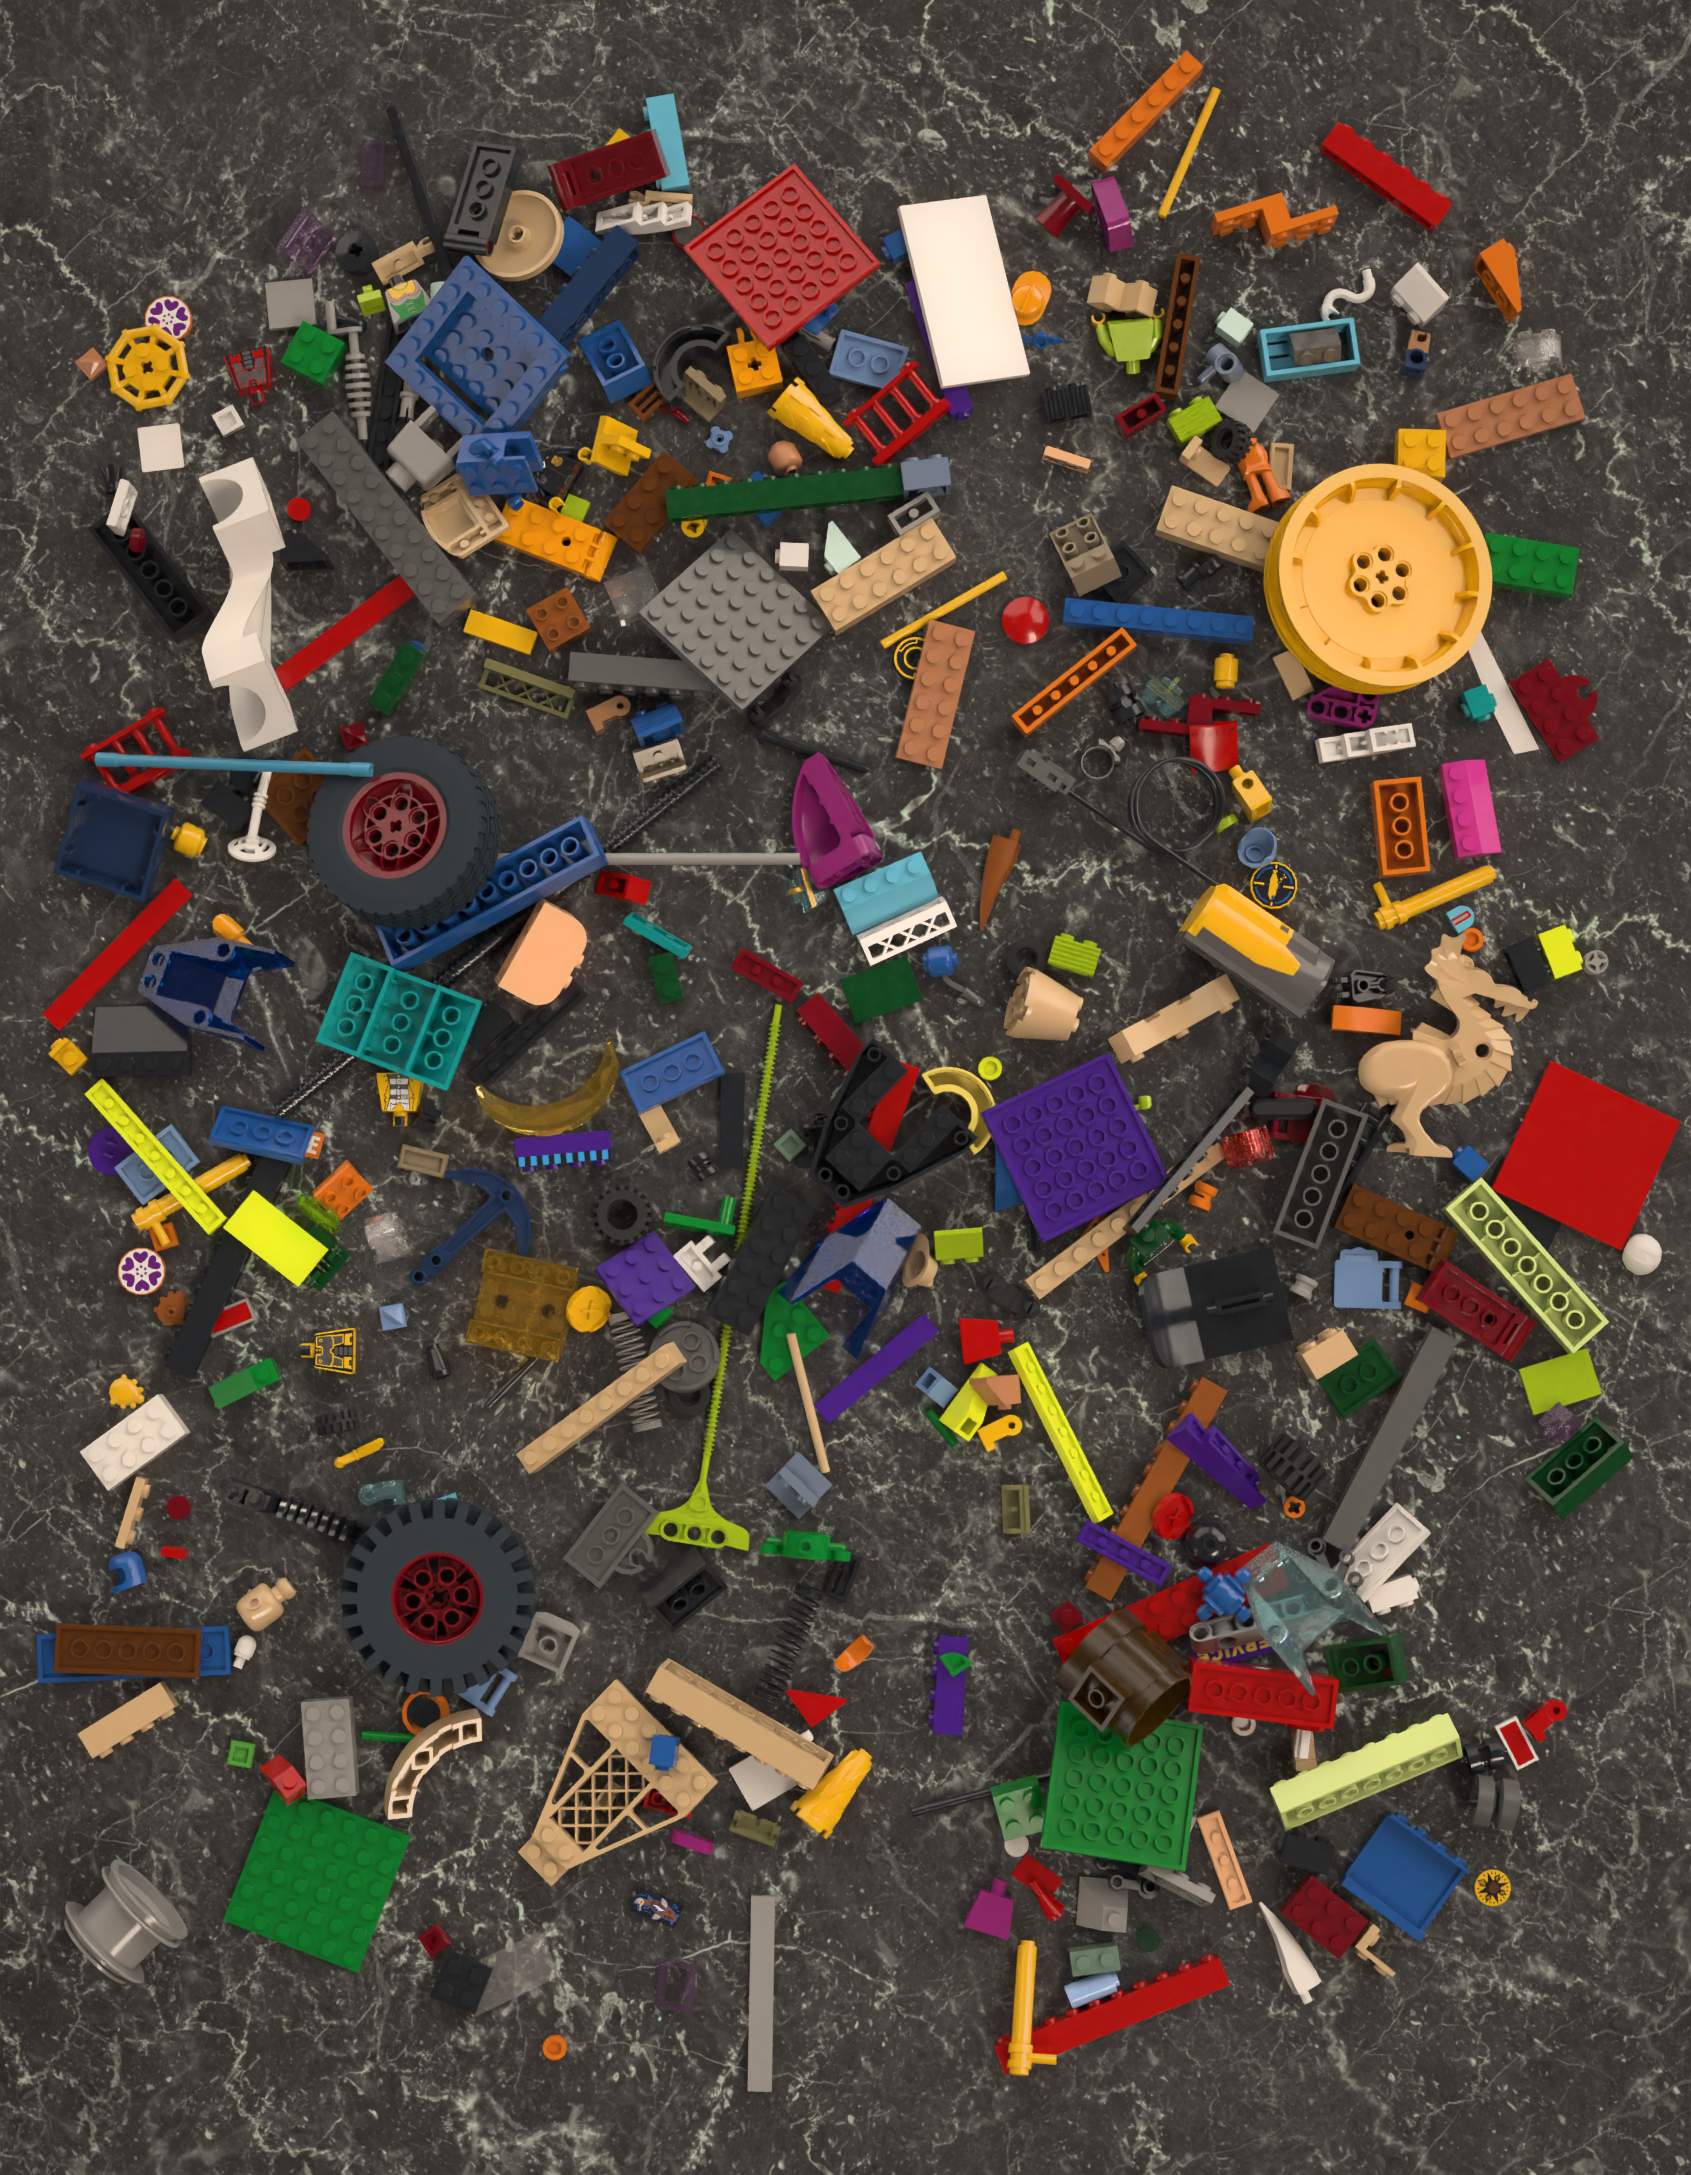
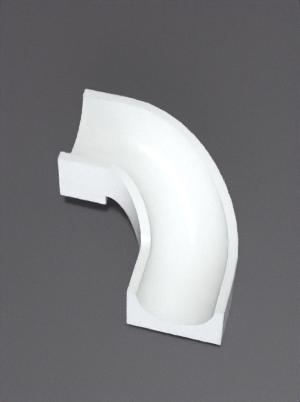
M253 457L199 478L219 522L213 525V529L229 562L231 583L228 595L205 637L202 655L212 687L229 685L233 719L244 752L298 731L290 702L271 664L272 552L285 548V543L270 494Z

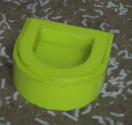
M1232 813L1220 821L1215 830L1217 835L1238 823L1235 814Z

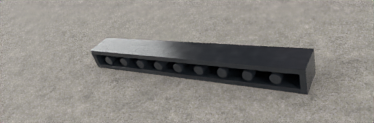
M257 1155L254 1164L257 1166L253 1174L249 1173L244 1183V1186L247 1188L243 1195L238 1196L234 1208L238 1209L253 1190L274 1206L293 1163ZM226 1231L223 1239L219 1238L214 1248V1251L217 1253L213 1261H208L204 1273H206L203 1283H198L194 1291L196 1298L193 1304L190 1303L185 1310L184 1317L187 1318L183 1326L179 1325L174 1334L175 1344L173 1348H168L164 1356L166 1361L164 1367L188 1378H195L213 1339V1329L218 1318L222 1316L224 1307L228 1306L253 1252L228 1231Z

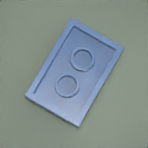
M841 329L829 372L834 378L881 390L901 373L899 369L906 363L909 347Z
M170 1124L155 1136L187 1173L201 1163L200 1159L173 1124ZM136 1152L114 1167L143 1206L167 1189Z

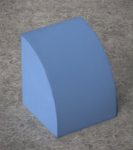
M930 1366L915 1384L916 1387L943 1408L958 1391L955 1386Z

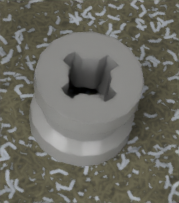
M1600 950L1591 951L1582 958V969L1589 975L1600 974L1608 966L1607 955Z
M1297 1273L1295 1276L1296 1282L1290 1287L1289 1291L1311 1300L1312 1290L1318 1286V1282Z

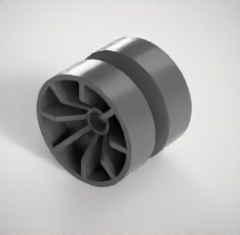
M1476 1774L1472 1782L1469 1798V1824L1487 1827L1493 1815L1495 1829L1512 1831L1520 1811L1519 1781L1501 1778L1495 1788L1493 1776Z

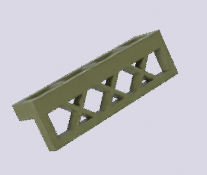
M486 658L483 666L485 670L479 684L480 689L568 720L577 696L575 689ZM490 672L499 675L503 683L494 688L485 685ZM503 677H505V678H507V679H510V680L507 681V682H505L504 679H503ZM518 682L522 684L525 692L513 695L510 694L507 686ZM525 685L530 686L532 688L527 690ZM505 687V689H506L507 692L502 691V690H499V689ZM536 690H541L544 692L547 700L535 703L529 694ZM547 693L552 694L554 696L549 698ZM527 695V697H528L529 700L524 699V698H521V697ZM558 698L568 700L565 712L555 710L551 702ZM549 703L550 706H551V708L546 707V706H543V705Z

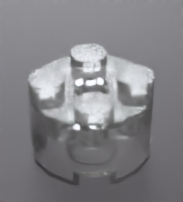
M1544 329L1541 333L1532 334L1531 331L1517 333L1518 338L1513 341L1516 371L1519 372L1521 368H1527V373H1540L1551 371V366L1556 365L1558 368L1563 365L1561 336L1556 334V329Z
M389 1211L364 1219V1223L367 1225L364 1226L369 1247L377 1255L374 1257L376 1264L398 1259L410 1253L407 1240L400 1233V1231H404L403 1223L396 1212Z

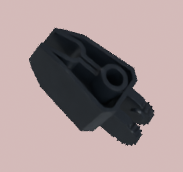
M1364 970L1345 972L1342 977L1328 979V984H1342L1343 992L1330 993V999H1343L1344 1002L1351 1005L1387 996L1393 993L1394 989H1382L1378 984L1383 981L1393 980V977L1381 972Z

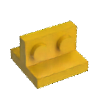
M600 416L590 462L620 476H628L631 461L638 462L639 458L649 459L651 449L636 443L637 430L609 416Z

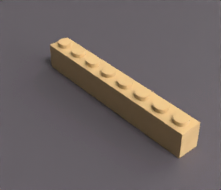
M674 1342L664 1344L516 1454L529 1474L540 1471L687 1362Z

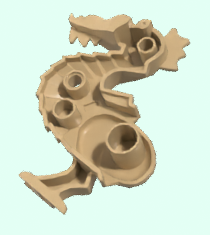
M1461 933L1457 937H1449L1446 934H1442L1440 946L1431 950V961L1424 967L1425 971L1435 978L1436 989L1430 998L1453 1012L1457 1020L1455 1031L1448 1035L1422 1022L1416 1029L1411 1028L1410 1032L1413 1033L1412 1040H1395L1380 1043L1363 1055L1359 1062L1358 1077L1360 1084L1365 1090L1374 1095L1376 1104L1379 1107L1388 1103L1390 1105L1395 1104L1389 1119L1401 1129L1404 1141L1387 1146L1386 1151L1452 1158V1152L1446 1146L1436 1144L1424 1131L1420 1123L1422 1111L1429 1105H1449L1457 1102L1465 1104L1479 1095H1485L1495 1085L1499 1087L1507 1071H1512L1511 1056L1514 1055L1510 1043L1512 1038L1502 1029L1504 1025L1491 1019V1014L1480 1008V1003L1471 995L1477 993L1493 998L1495 1000L1494 1008L1504 1006L1502 1016L1505 1017L1516 1013V1022L1522 1020L1530 1009H1534L1538 1005L1537 1000L1532 999L1528 1001V997L1521 994V991L1513 986L1495 984L1487 972L1474 967L1473 960L1461 954L1462 946L1467 937L1465 933ZM1480 1044H1486L1487 1052L1483 1056H1477L1475 1052L1476 1047Z

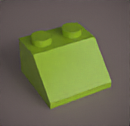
M982 1227L933 1232L935 1260H940L941 1265L955 1264V1259L963 1258L964 1263L979 1262L978 1257H984Z

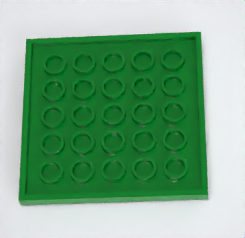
M1061 1701L1059 1703L1040 1848L1184 1872L1186 1870L1203 1725L1166 1719L1143 1741L1132 1747H1127L1109 1729L1101 1732L1072 1703Z
M274 1790L223 1921L358 1973L412 1835L320 1799L308 1800L307 1794H304L287 1807Z

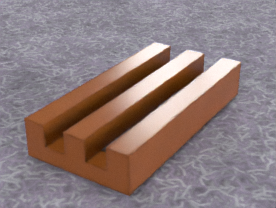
M654 379L652 384L644 387L627 403V406L634 411L643 423L663 405L659 399L644 414L642 413L658 397L655 391L638 408L635 406L655 387Z

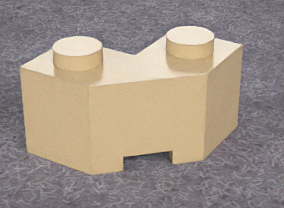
M1103 273V275L1092 277L1087 303L1108 313H1111V310H1116L1118 312H1125V316L1130 318H1152L1158 290L1150 287L1149 283L1143 280H1136L1135 283H1124L1118 280L1115 274Z

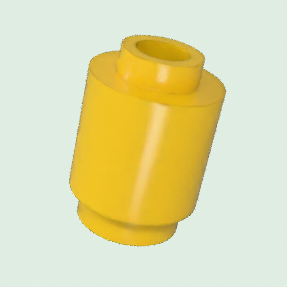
M1223 653L1220 654L1219 658H1215L1214 682H1216V688H1235V683H1237L1239 660L1234 658V654Z

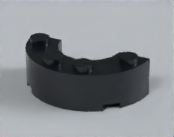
M710 324L692 327L687 325L672 332L663 340L654 357L653 375L657 395L669 412L672 413L686 397L685 384L679 378V372L682 367L690 360L699 357L710 358L717 362L727 351L726 346L732 345L731 333Z

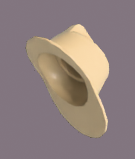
M921 1233L915 1234L910 1238L904 1250L902 1282L906 1287H913L915 1285L931 1287L937 1273L938 1264L929 1254V1240Z

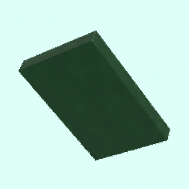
M907 955L840 979L856 1025L923 1001Z
M1375 1338L1356 1350L1357 1356L1316 1380L1342 1418L1402 1378Z

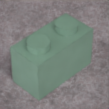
M1116 1941L1068 1948L1073 1977L1121 1970Z

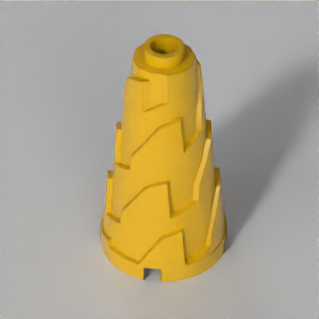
M796 377L794 382L798 386L796 387L793 383L790 384L772 405L776 412L770 408L767 414L774 420L777 419L788 428L795 430L809 441L817 444L834 458L840 459L843 457L846 459L854 450L851 446L853 444L852 438L833 420L815 395L804 385L805 382Z
M862 1748L859 1751L856 1749L851 1751L833 1770L820 1780L814 1790L809 1789L798 1801L795 1800L790 1809L794 1812L799 1808L800 1810L796 1815L815 1832L821 1833L824 1830L825 1832L822 1837L827 1839L832 1834L833 1828L841 1818L856 1789L870 1771L872 1756Z

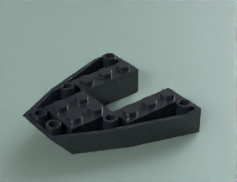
M875 1038L857 1054L824 1123L808 1174L843 1209L892 1192L961 1156L978 1138L943 1104L894 1156L876 1141L859 1122L908 1070Z

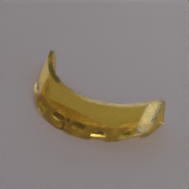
M611 1039L607 1040L601 1063L591 1079L571 1096L547 1105L525 1106L514 1104L496 1097L480 1085V1083L475 1085V1089L483 1111L499 1124L512 1131L528 1135L561 1134L565 1130H573L581 1126L599 1111L609 1098L618 1075L619 1062Z

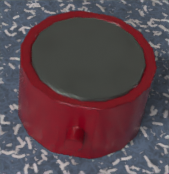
M692 215L691 226L672 230L673 243L681 253L686 254L683 251V247L706 230L704 222L700 218Z

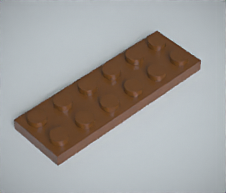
M57 1623L54 1672L199 1678L201 1670L202 1629Z

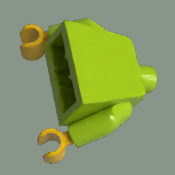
M1162 308L1160 315L1156 316L1152 313V318L1106 321L1105 314L1101 313L1102 320L1097 322L1094 320L1093 315L1091 317L1100 345L1110 357H1115L1117 362H1126V374L1140 373V360L1149 359L1150 354L1156 351L1163 338L1161 320L1164 315V309Z

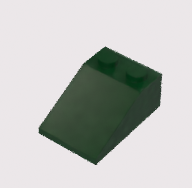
M1400 1633L1373 1636L1323 1646L1328 1672L1339 1680L1338 1693L1396 1686L1410 1680Z

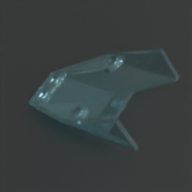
M1276 1540L1244 1566L1251 1573V1577L1245 1584L1243 1583L1259 1633L1311 1696L1316 1694L1303 1652L1338 1621L1346 1618L1383 1637L1387 1635V1632L1373 1613L1333 1569Z

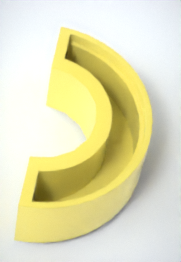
M942 1067L922 1074L921 1078L933 1096L942 1093H953L960 1096L968 1104L971 1112V1121L968 1129L978 1137L969 1149L973 1155H976L991 1137L980 1115L981 1112L995 1106L989 1089L974 1074L959 1068Z

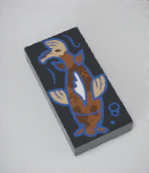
M639 1887L630 1911L675 1928L684 1904Z

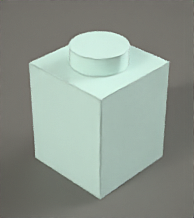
M1230 308L1227 313L1223 311L1215 321L1217 324L1215 333L1236 348L1240 346L1253 327L1252 322L1233 308Z

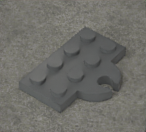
M621 1483L563 1559L599 1589H602L615 1571L630 1575L643 1572L646 1568L643 1565L635 1564L633 1556L637 1551H641L645 1559L652 1562L654 1545L646 1531L660 1512L626 1484Z

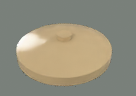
M529 190L513 191L492 255L490 257L475 256L483 268L498 279L522 281L532 278L544 271L554 261L561 249L564 238L562 217L554 204L544 195Z

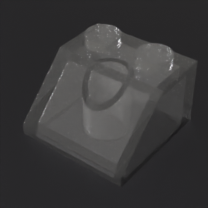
M647 565L604 582L621 626L639 620L637 617L638 612L659 594V590Z

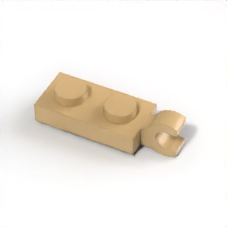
M646 190L644 196L638 191H630L628 204L639 202L644 207L663 201L669 207L688 201L692 205L693 194Z
M426 237L417 246L411 241L371 264L383 286H385L393 276H403L425 264L422 257L435 252L430 238Z

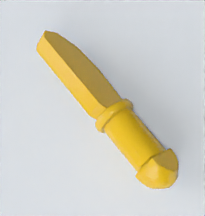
M378 1438L356 1450L353 1449L352 1452L341 1457L338 1456L334 1460V1466L343 1468L344 1465L355 1460L358 1461L359 1458L376 1452L384 1445L383 1438Z

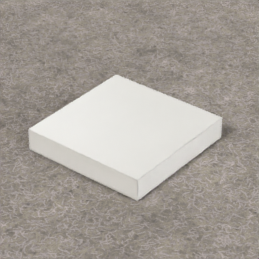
M120 479L106 523L115 534L120 536L125 535L138 494L132 484L124 479Z

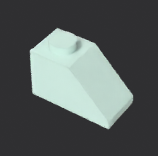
M833 521L828 524L824 561L826 562L824 567L831 576L834 574L838 575L861 561L860 555Z

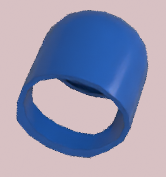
M124 1552L117 1554L110 1560L108 1565L109 1571L115 1570L119 1577L118 1585L111 1587L112 1594L148 1582L143 1561L139 1554Z

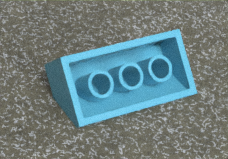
M921 851L834 889V895L852 935L939 898Z

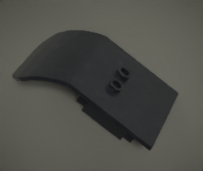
M1272 1247L1151 1274L1142 1278L1139 1284V1300L1151 1351L1155 1361L1163 1369H1171L1294 1340Z

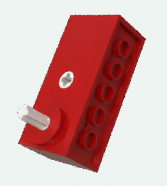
M1191 1656L1187 1658L1186 1672L1193 1677L1192 1685L1182 1701V1705L1187 1711L1284 1723L1285 1727L1297 1729L1294 1757L1308 1759L1311 1731L1325 1732V1728L1334 1729L1339 1680L1331 1674Z

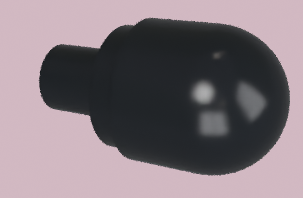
M339 314L336 315V324L343 326V328L361 326L362 332H359L358 336L363 335L367 331V322L362 317L348 314L346 317Z

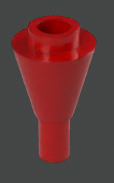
M1037 1879L1029 1884L1038 1897L1037 1899L1046 1921L1051 1918L1054 1922L1065 1914L1062 1909L1066 1906L1049 1892H1045Z

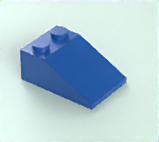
M620 319L578 340L610 404L652 384L646 365Z
M669 701L657 705L656 710L649 713L647 710L640 711L634 714V718L631 719L641 748L686 732L675 703L670 704Z

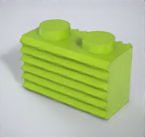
M1199 396L1189 402L1190 407L1183 411L1181 408H1178L1169 414L1170 418L1167 419L1166 424L1180 447L1190 443L1195 435L1200 437L1211 431L1222 421V417L1209 396L1204 399Z
M1061 933L1060 937L1055 936L1047 965L1092 978L1101 949L1097 948V943L1088 940L1079 943L1074 941V936Z

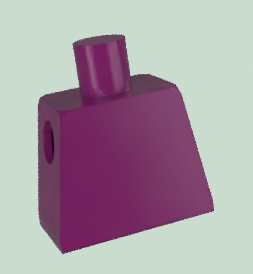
M994 1878L991 1890L979 1889L964 1919V1927L1006 1940L1009 1939L1014 1900L1012 1897L1004 1895L1008 1884L1007 1881Z

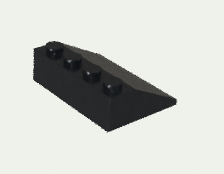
M191 1005L96 1007L92 1043V1077L192 1076Z

